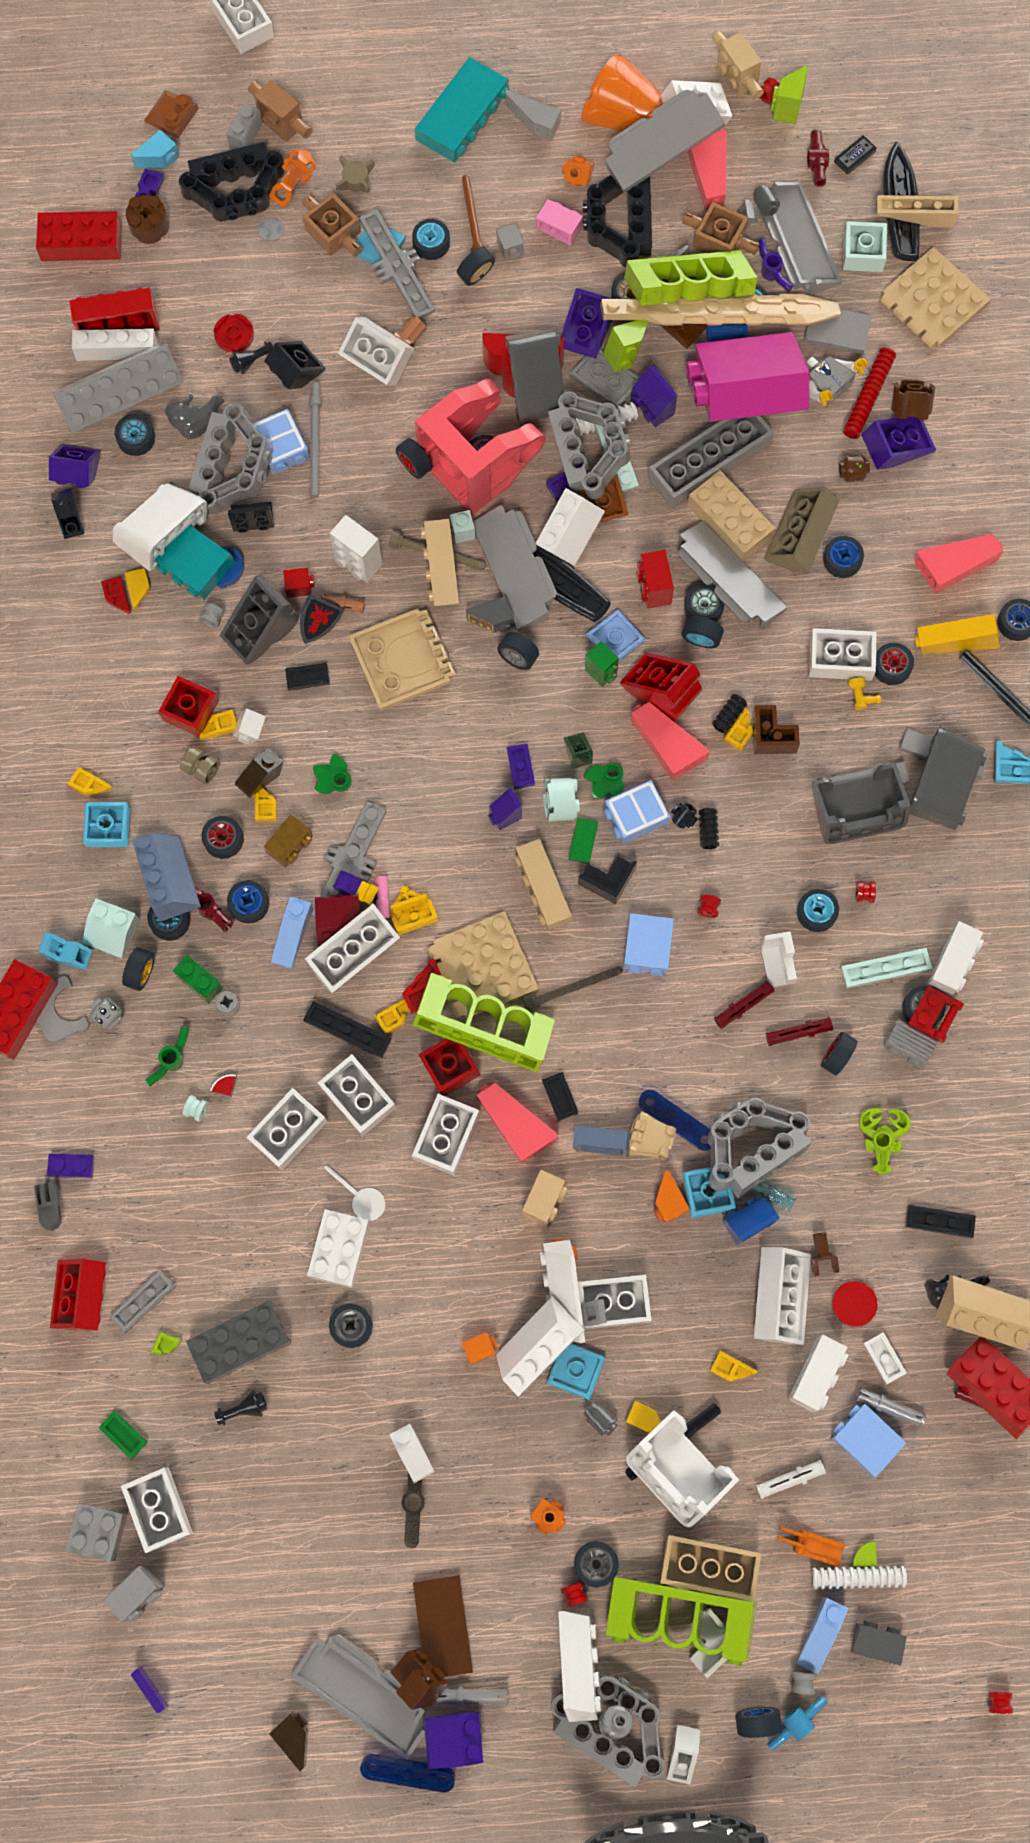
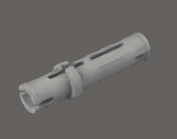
M860 1388L857 1394L859 1397H856V1402L875 1408V1411L878 1413L882 1411L914 1424L919 1428H922L925 1422L923 1420L926 1419L925 1413L886 1398V1395L880 1394L879 1396L864 1388Z
M458 1687V1689H444L440 1695H446L447 1697L437 1698V1704H458V1706H464V1704L508 1705L509 1698H499V1696H509V1689H464V1687Z

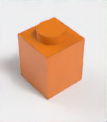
M487 1332L462 1342L471 1365L496 1355L494 1349L498 1348L494 1336H488Z

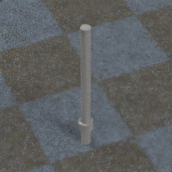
M313 382L312 396L309 398V406L311 408L310 497L318 498L319 411L322 407V398L320 397V383Z

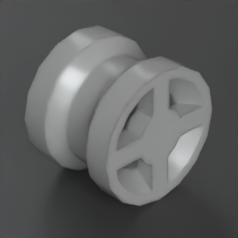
M206 603L204 606L205 611L200 615L199 621L208 627L218 628L219 619L223 617L224 611L216 605Z
M224 991L216 998V1006L223 1015L232 1016L238 1012L240 1003L234 993Z
M792 1672L794 1685L791 1686V1692L815 1694L813 1681L816 1679V1674Z

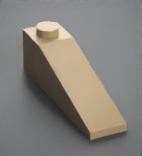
M877 195V215L930 227L955 228L958 217V196Z

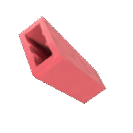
M726 129L717 131L687 151L705 210L709 209L712 202L722 206L725 203Z
M990 534L920 550L917 552L914 562L937 594L999 560L1003 553V547L1001 542Z
M650 702L645 705L639 704L632 710L631 722L672 781L708 759L709 751L705 746Z
M488 1083L478 1090V1101L521 1164L558 1140L556 1132L496 1083L492 1085Z

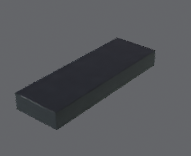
M908 1205L905 1228L973 1239L976 1216Z

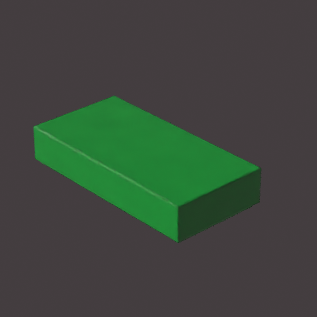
M577 818L569 860L590 864L598 822Z
M115 1410L99 1427L131 1460L148 1443Z

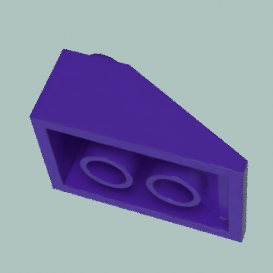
M576 288L561 337H564V350L597 359L612 323V320H603L600 306L601 299L613 298Z
M908 416L907 419L893 418L874 421L861 434L877 470L892 468L936 451L924 421L916 417Z

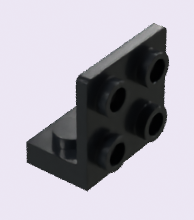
M271 501L230 506L231 510H228L233 532L245 533L249 530L258 529L264 531L274 528Z

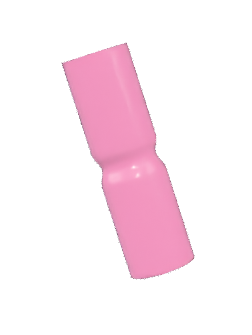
M379 876L374 878L375 886L379 888L375 895L377 899L376 908L388 921L390 920L387 877Z

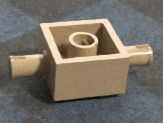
M722 31L715 33L712 41L720 50L718 53L717 70L721 76L725 77L729 88L734 90L737 96L749 91L753 99L761 97L764 90L759 86L758 81L762 61L743 34L740 32L726 39Z

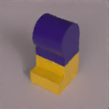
M340 871L333 884V888L343 895L358 894L359 904L362 906L371 905L379 889L375 885L368 884L346 871Z

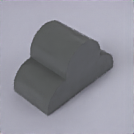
M257 575L253 578L219 636L248 665L260 658L272 644L280 641L290 633L297 624L299 615L263 575Z

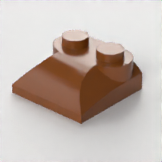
M164 90L144 121L178 139L197 112L198 105L186 94L177 95Z
M618 475L612 478L605 487L604 494L598 499L587 497L584 489L578 491L579 496L605 511L599 523L628 516ZM593 483L589 487L593 488L597 486L598 483Z

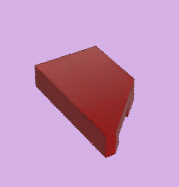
M119 576L101 581L106 602L130 614L131 611L122 577Z

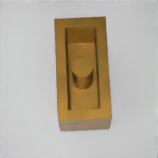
M290 814L263 847L268 855L286 868L289 863L293 864L297 860L299 851L311 843L313 834L309 827Z

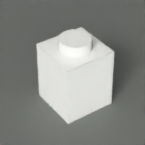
M246 708L240 712L232 736L237 737L238 741L244 744L254 743L259 738L266 716Z

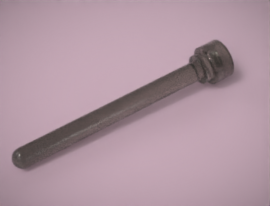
M616 966L539 996L526 995L522 997L524 1006L530 1013L534 1012L542 1003L620 975L623 969L621 966Z

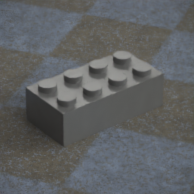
M267 1301L186 1341L205 1384H210L291 1344L271 1301Z

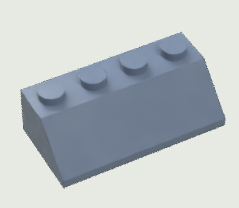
M150 833L132 840L151 906L159 922L201 907L178 836Z

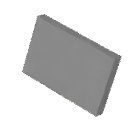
M840 309V317L807 326L804 340L806 343L864 354L872 315Z
M600 349L597 359L585 356L572 370L570 377L605 403H612L617 408V406H622L628 400L632 393V387L641 377L629 369L614 372L603 354L604 351Z

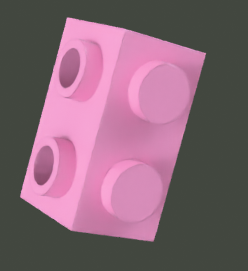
M549 199L536 217V229L570 246L583 227L582 215L575 210L563 207L559 202H553Z

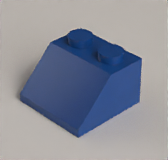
M754 1197L744 1203L746 1205L744 1209L738 1211L735 1208L725 1214L727 1218L723 1223L736 1245L775 1224L780 1218L764 1197L759 1200Z

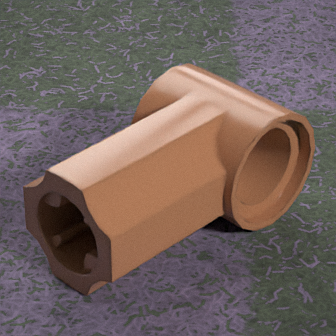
M412 317L400 332H395L393 335L414 348L415 342L426 330V325L418 317Z

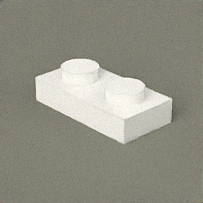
M884 1332L863 1343L885 1385L907 1374Z

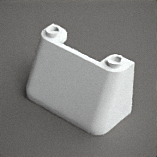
M168 483L162 484L149 499L123 522H118L112 530L113 542L151 572L157 566L155 562L156 557L159 554L161 556L164 554V548L189 525L201 527L207 521V502L201 497Z
M674 1410L626 1456V1462L631 1470L682 1525L692 1527L739 1479L731 1468L725 1466L715 1468L684 1435L687 1430L686 1420Z

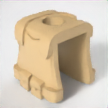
M641 1111L635 1117L629 1131L631 1134L629 1155L647 1156L661 1161L666 1160L674 1141L673 1136L675 1135L676 1128L661 1123L648 1115V1113Z

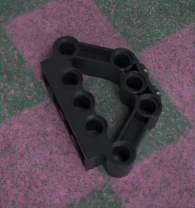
M262 142L189 160L187 162L190 171L180 175L179 186L185 199L193 200L212 214L216 221L222 222L236 220L248 215L252 216L269 208V194L274 185L285 174V170L282 168L283 157L277 151L267 152L265 143ZM258 175L254 185L246 191L236 189L230 195L225 196L210 188L218 186L222 181L235 182L242 176L253 178Z
M612 175L598 184L589 186L587 189V201H583V213H587V218H583V231H587L588 243L593 247H599L619 260L625 268L627 260H636L640 256H651L652 211L650 176L628 190V239L605 224V205L624 193Z

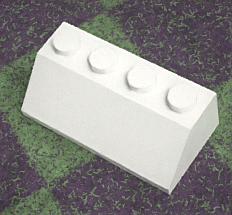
M371 904L304 959L328 992L333 993L400 937L376 906Z
M570 1240L544 1243V1252H540L541 1266L546 1265L547 1273L542 1274L544 1287H549V1295H545L546 1302L553 1296L583 1327L576 1264ZM584 1331L574 1342L585 1343Z
M761 1247L754 1339L804 1345L811 1254L783 1247Z
M553 1296L496 1354L502 1380L517 1396H520L585 1330Z
M558 1611L564 1711L569 1722L598 1720L597 1712H601L600 1696L596 1697V1687H600L599 1672L594 1670V1663H598L597 1648H593V1639H597L596 1625L591 1624L589 1616Z

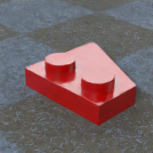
M434 958L430 959L428 965L402 993L411 1015L417 1013L431 973L441 975Z

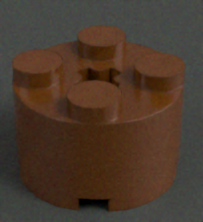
M142 195L132 197L129 200L126 208V219L131 234L138 241L146 244L160 241L161 237L164 234L166 235L169 230V220L160 198Z
M912 379L901 380L899 385L895 382L891 410L896 413V417L899 419H907L909 416L916 417L919 420H927L933 409L935 386L930 384L928 387L924 385L925 381Z

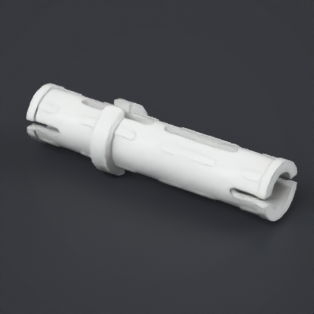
M818 1460L802 1468L798 1466L794 1471L759 1485L757 1484L756 1488L760 1498L763 1499L800 1483L802 1485L807 1484L808 1480L824 1475L826 1472L821 1460Z

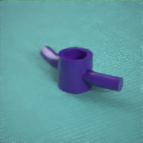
M765 239L758 240L760 243V256L763 259L762 277L768 281L776 280L780 286L790 292L794 285L781 274L782 257L777 253H768Z

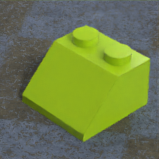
M803 66L781 78L779 87L775 86L771 111H774L773 120L796 124L805 88L808 66Z
M635 320L612 327L603 354L614 372L625 371L633 366L649 321Z

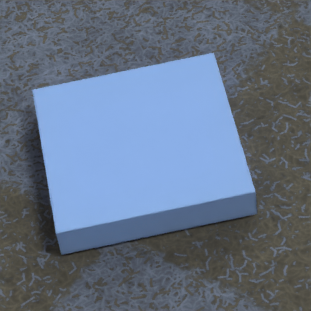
M619 609L586 634V637L594 646L602 641L619 658V662L645 642V638Z

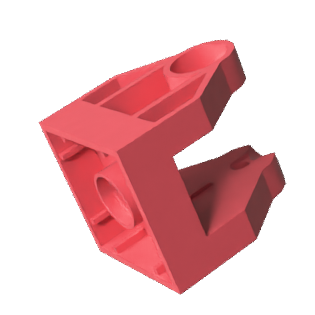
M484 379L475 385L452 391L415 420L417 443L431 461L432 470L430 472L466 510H470L471 516L506 490L530 460L538 454L546 441L545 436L540 430L529 423L517 430L494 437L478 451L474 449L469 443L470 439L501 403L498 396L500 390L491 379Z

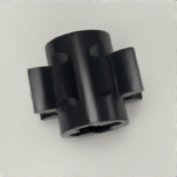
M688 802L676 804L671 811L674 814L672 821L679 828L693 827L698 820L695 816L697 809Z

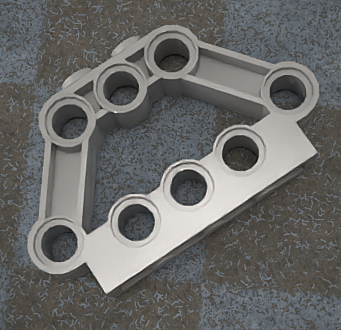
M565 392L559 397V408L548 411L563 468L572 492L584 489L587 497L598 499L602 497L605 487L619 469L630 461L628 447L632 446L629 434H624L623 432L626 424L623 415H618L617 409L612 403L602 404L578 397L574 392ZM569 404H574L572 407H566ZM607 415H612V416H611L610 418H608V419H605V418H604V417L607 416ZM573 418L603 427V435L609 447L591 472L587 459L584 456V447L579 438V430ZM567 428H572L571 431L565 432ZM612 433H618L614 437H609ZM572 446H578L576 449L570 450ZM618 451H623L620 455H614ZM583 464L582 467L575 468L576 465ZM593 483H598L597 486L593 488L589 487Z
M232 402L228 404L223 414L211 413L188 488L190 492L207 502V512L210 514H218L223 508L246 497L253 498L257 496L262 484L266 481L268 464L272 461V443L257 430L250 420V414L239 403ZM235 428H237L247 441L249 450L241 461L242 473L236 478L223 483L222 470L229 463V456L227 454L235 443L233 434Z
M751 1098L744 1103L738 1102L731 1108V1112L726 1115L722 1113L717 1116L707 1136V1142L711 1149V1173L708 1178L710 1186L716 1191H724L731 1188L739 1198L807 1152L811 1141L805 1135L810 1126L809 1117L801 1111L791 1112L766 1104L760 1098ZM750 1110L756 1111L758 1115L751 1113ZM733 1121L739 1122L741 1126L735 1125ZM793 1124H798L801 1128H796ZM749 1125L759 1126L780 1133L775 1137L771 1145L764 1144L760 1146L754 1156L744 1157L735 1169L731 1167V1137L741 1136ZM716 1132L722 1133L724 1137L717 1136ZM778 1144L784 1145L786 1149L780 1148ZM761 1155L767 1156L769 1161L764 1160ZM744 1167L750 1168L752 1172H747ZM717 1174L724 1175L726 1179L719 1178Z
M609 1674L600 1676V1687H596V1697L600 1696L601 1701L613 1699L617 1702L618 1706H622L621 1699L624 1695L634 1697V1704L626 1709L630 1713L637 1715L640 1722L643 1753L641 1761L634 1757L632 1750L628 1746H618L609 1738H607L609 1740V1747L605 1750L598 1749L596 1747L597 1740L605 1737L602 1732L595 1731L590 1721L569 1722L566 1713L560 1712L556 1707L557 1702L563 1699V1692L553 1697L551 1702L552 1711L560 1719L553 1733L634 1787H636L642 1775L650 1779H657L664 1773L665 1763L660 1755L658 1734L660 1712L658 1707L650 1701L652 1699L651 1695L641 1689L639 1692H636L630 1688L632 1683L622 1676L617 1679ZM605 1681H610L614 1684V1690L610 1694H604L601 1691V1685ZM646 1708H651L654 1711V1718L650 1721H645L641 1717L642 1711ZM579 1724H586L589 1727V1732L584 1737L576 1734V1727ZM621 1751H626L630 1755L628 1762L625 1764H621L616 1760L617 1754ZM656 1759L659 1762L658 1769L655 1771L647 1770V1761Z

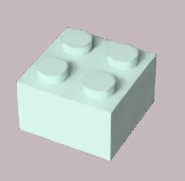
M846 222L843 234V270L883 272L886 262L887 223Z

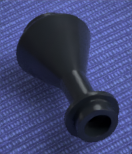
M264 341V347L253 352L233 351V357H230L229 361L234 372L245 374L256 359L269 354L273 345L270 341Z
M252 1390L236 1407L223 1412L218 1408V1411L214 1412L218 1425L223 1424L225 1426V1420L238 1415L262 1417L263 1411L268 1408L263 1393H256Z

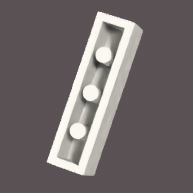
M154 329L72 330V350L77 361L124 360L158 343Z

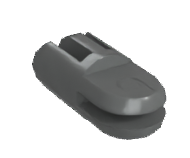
M53 1180L49 1181V1183L34 1185L40 1225L49 1231L59 1228L62 1222L56 1181Z

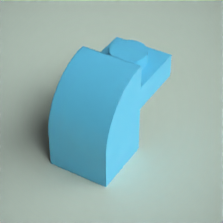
M45 932L38 953L48 957L47 960L74 969L86 970L93 950L78 942L66 941L52 933Z

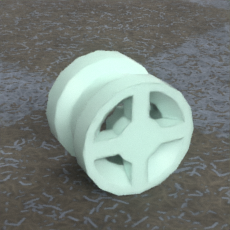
M190 1095L184 1106L183 1116L194 1117L195 1121L200 1122L207 1110L208 1101H199L195 1096Z

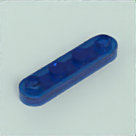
M646 1090L640 1095L639 1106L642 1111L648 1113V1115L661 1123L675 1127V1133L701 1151L711 1150L708 1143L703 1144L701 1142L702 1137L708 1136L710 1128L654 1090ZM647 1099H652L654 1101V1104L652 1106H648L645 1101Z
M378 1754L366 1755L362 1759L360 1766L362 1776L371 1781L442 1793L452 1790L456 1779L455 1772L451 1768L428 1769V1763Z

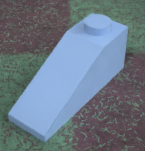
M290 897L283 915L271 963L292 969L314 910L310 902Z
M826 1597L822 1598L796 1664L819 1674L849 1608Z

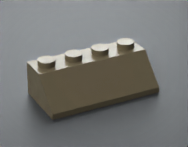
M826 487L794 489L764 559L767 562L793 572L809 571L828 530L839 500Z

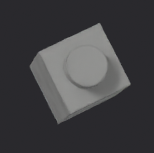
M515 223L496 229L497 242L504 260L515 259L523 255V241Z

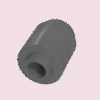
M766 185L757 187L753 192L756 205L764 216L774 215L780 207V202L770 187Z
M595 1401L583 1414L587 1418L586 1421L601 1436L605 1433L609 1436L618 1426L615 1423L617 1418L602 1403L599 1404Z

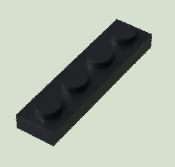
M314 1001L303 1019L305 1023L383 1059L392 1041V1038Z

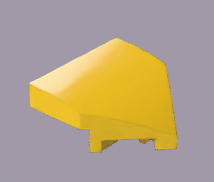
M402 885L398 898L390 907V915L398 936L438 922L431 899H428L427 894L409 890V887Z

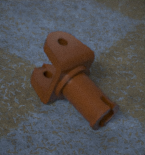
M827 1233L813 1234L816 1254L814 1257H811L810 1262L814 1277L819 1276L818 1261L831 1259L833 1272L839 1273L838 1257L829 1252Z

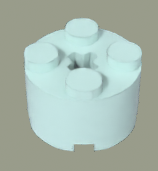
M572 778L545 779L543 788H547V792L543 795L545 817H548L547 822L572 821L576 819L577 812L580 811L579 799H575L577 780Z

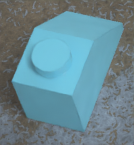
M159 130L134 151L131 156L136 168H166L169 164L176 161L179 153L176 144Z

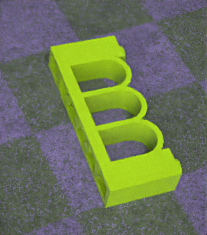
M741 250L627 260L625 280L635 298L639 301L640 306L660 304V302L673 303L680 300L681 297L688 300H702L707 295L717 298H726L733 294L735 297L750 296L755 293L758 278ZM722 274L723 278L716 277L714 275ZM695 276L697 280H691L687 277ZM661 279H669L671 283L663 282Z
M431 973L412 1026L537 1073L543 1062L555 1019L536 1012L532 1015L528 1010L519 1006H511L505 1009L504 1004L494 996L483 995L476 998L475 993L467 986L461 984L451 985L452 980ZM458 1000L465 1005L467 1009L465 1023L441 1015L446 1001ZM476 1011H487L495 1018L496 1027L493 1034L470 1026ZM512 1021L523 1028L525 1037L522 1045L499 1037L503 1023Z
M614 1577L606 1636H611L613 1642L625 1644L626 1639L631 1640L634 1638L640 1642H655L662 1638L668 1646L674 1649L687 1648L694 1644L700 1652L706 1655L722 1653V1658L728 1659V1664L742 1666V1662H749L757 1602ZM640 1592L663 1596L659 1627L657 1632L650 1637L642 1635L636 1626ZM672 1598L696 1602L692 1632L688 1640L683 1643L674 1641L668 1632ZM704 1604L728 1608L724 1641L717 1649L707 1648L700 1638Z

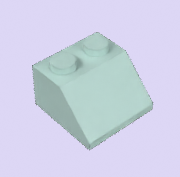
M95 899L86 919L82 943L123 959L140 919L133 912Z

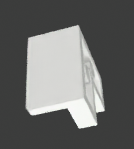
M791 932L764 936L760 949L767 981L772 987L795 984L797 976L793 962L795 950Z
M707 1607L703 1611L700 1635L705 1639L704 1645L707 1648L717 1649L724 1641L726 1626ZM699 1650L689 1657L706 1678L713 1674L727 1660L722 1658V1653L706 1655Z

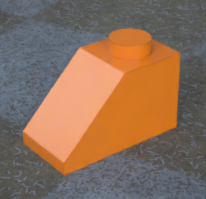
M669 1170L663 1174L654 1204L655 1209H653L659 1222L662 1220L665 1225L685 1215L690 1210Z

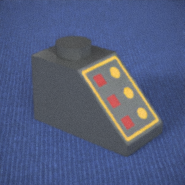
M505 596L466 609L468 622L493 633L498 631L506 632L514 626V618Z

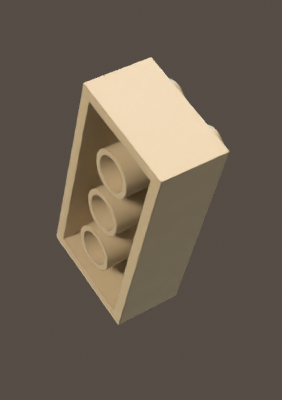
M721 470L689 494L687 506L743 562L773 539L775 527Z
M667 1535L659 1582L754 1602L762 1553Z

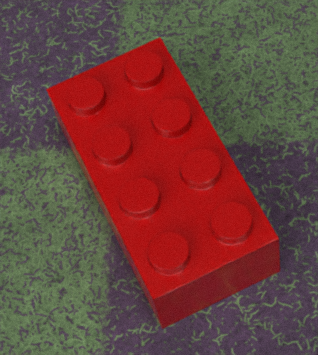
M118 211L37 213L36 249L41 261L121 260L122 224Z
M141 287L130 291H117L111 294H98L86 298L78 297L69 300L71 318L75 330H160L157 308L150 287Z
M16 959L13 960L0 982V1053L12 1060H15L58 985L51 977Z
M980 1336L951 1365L947 1375L1017 1440L1030 1427V1379L986 1338Z

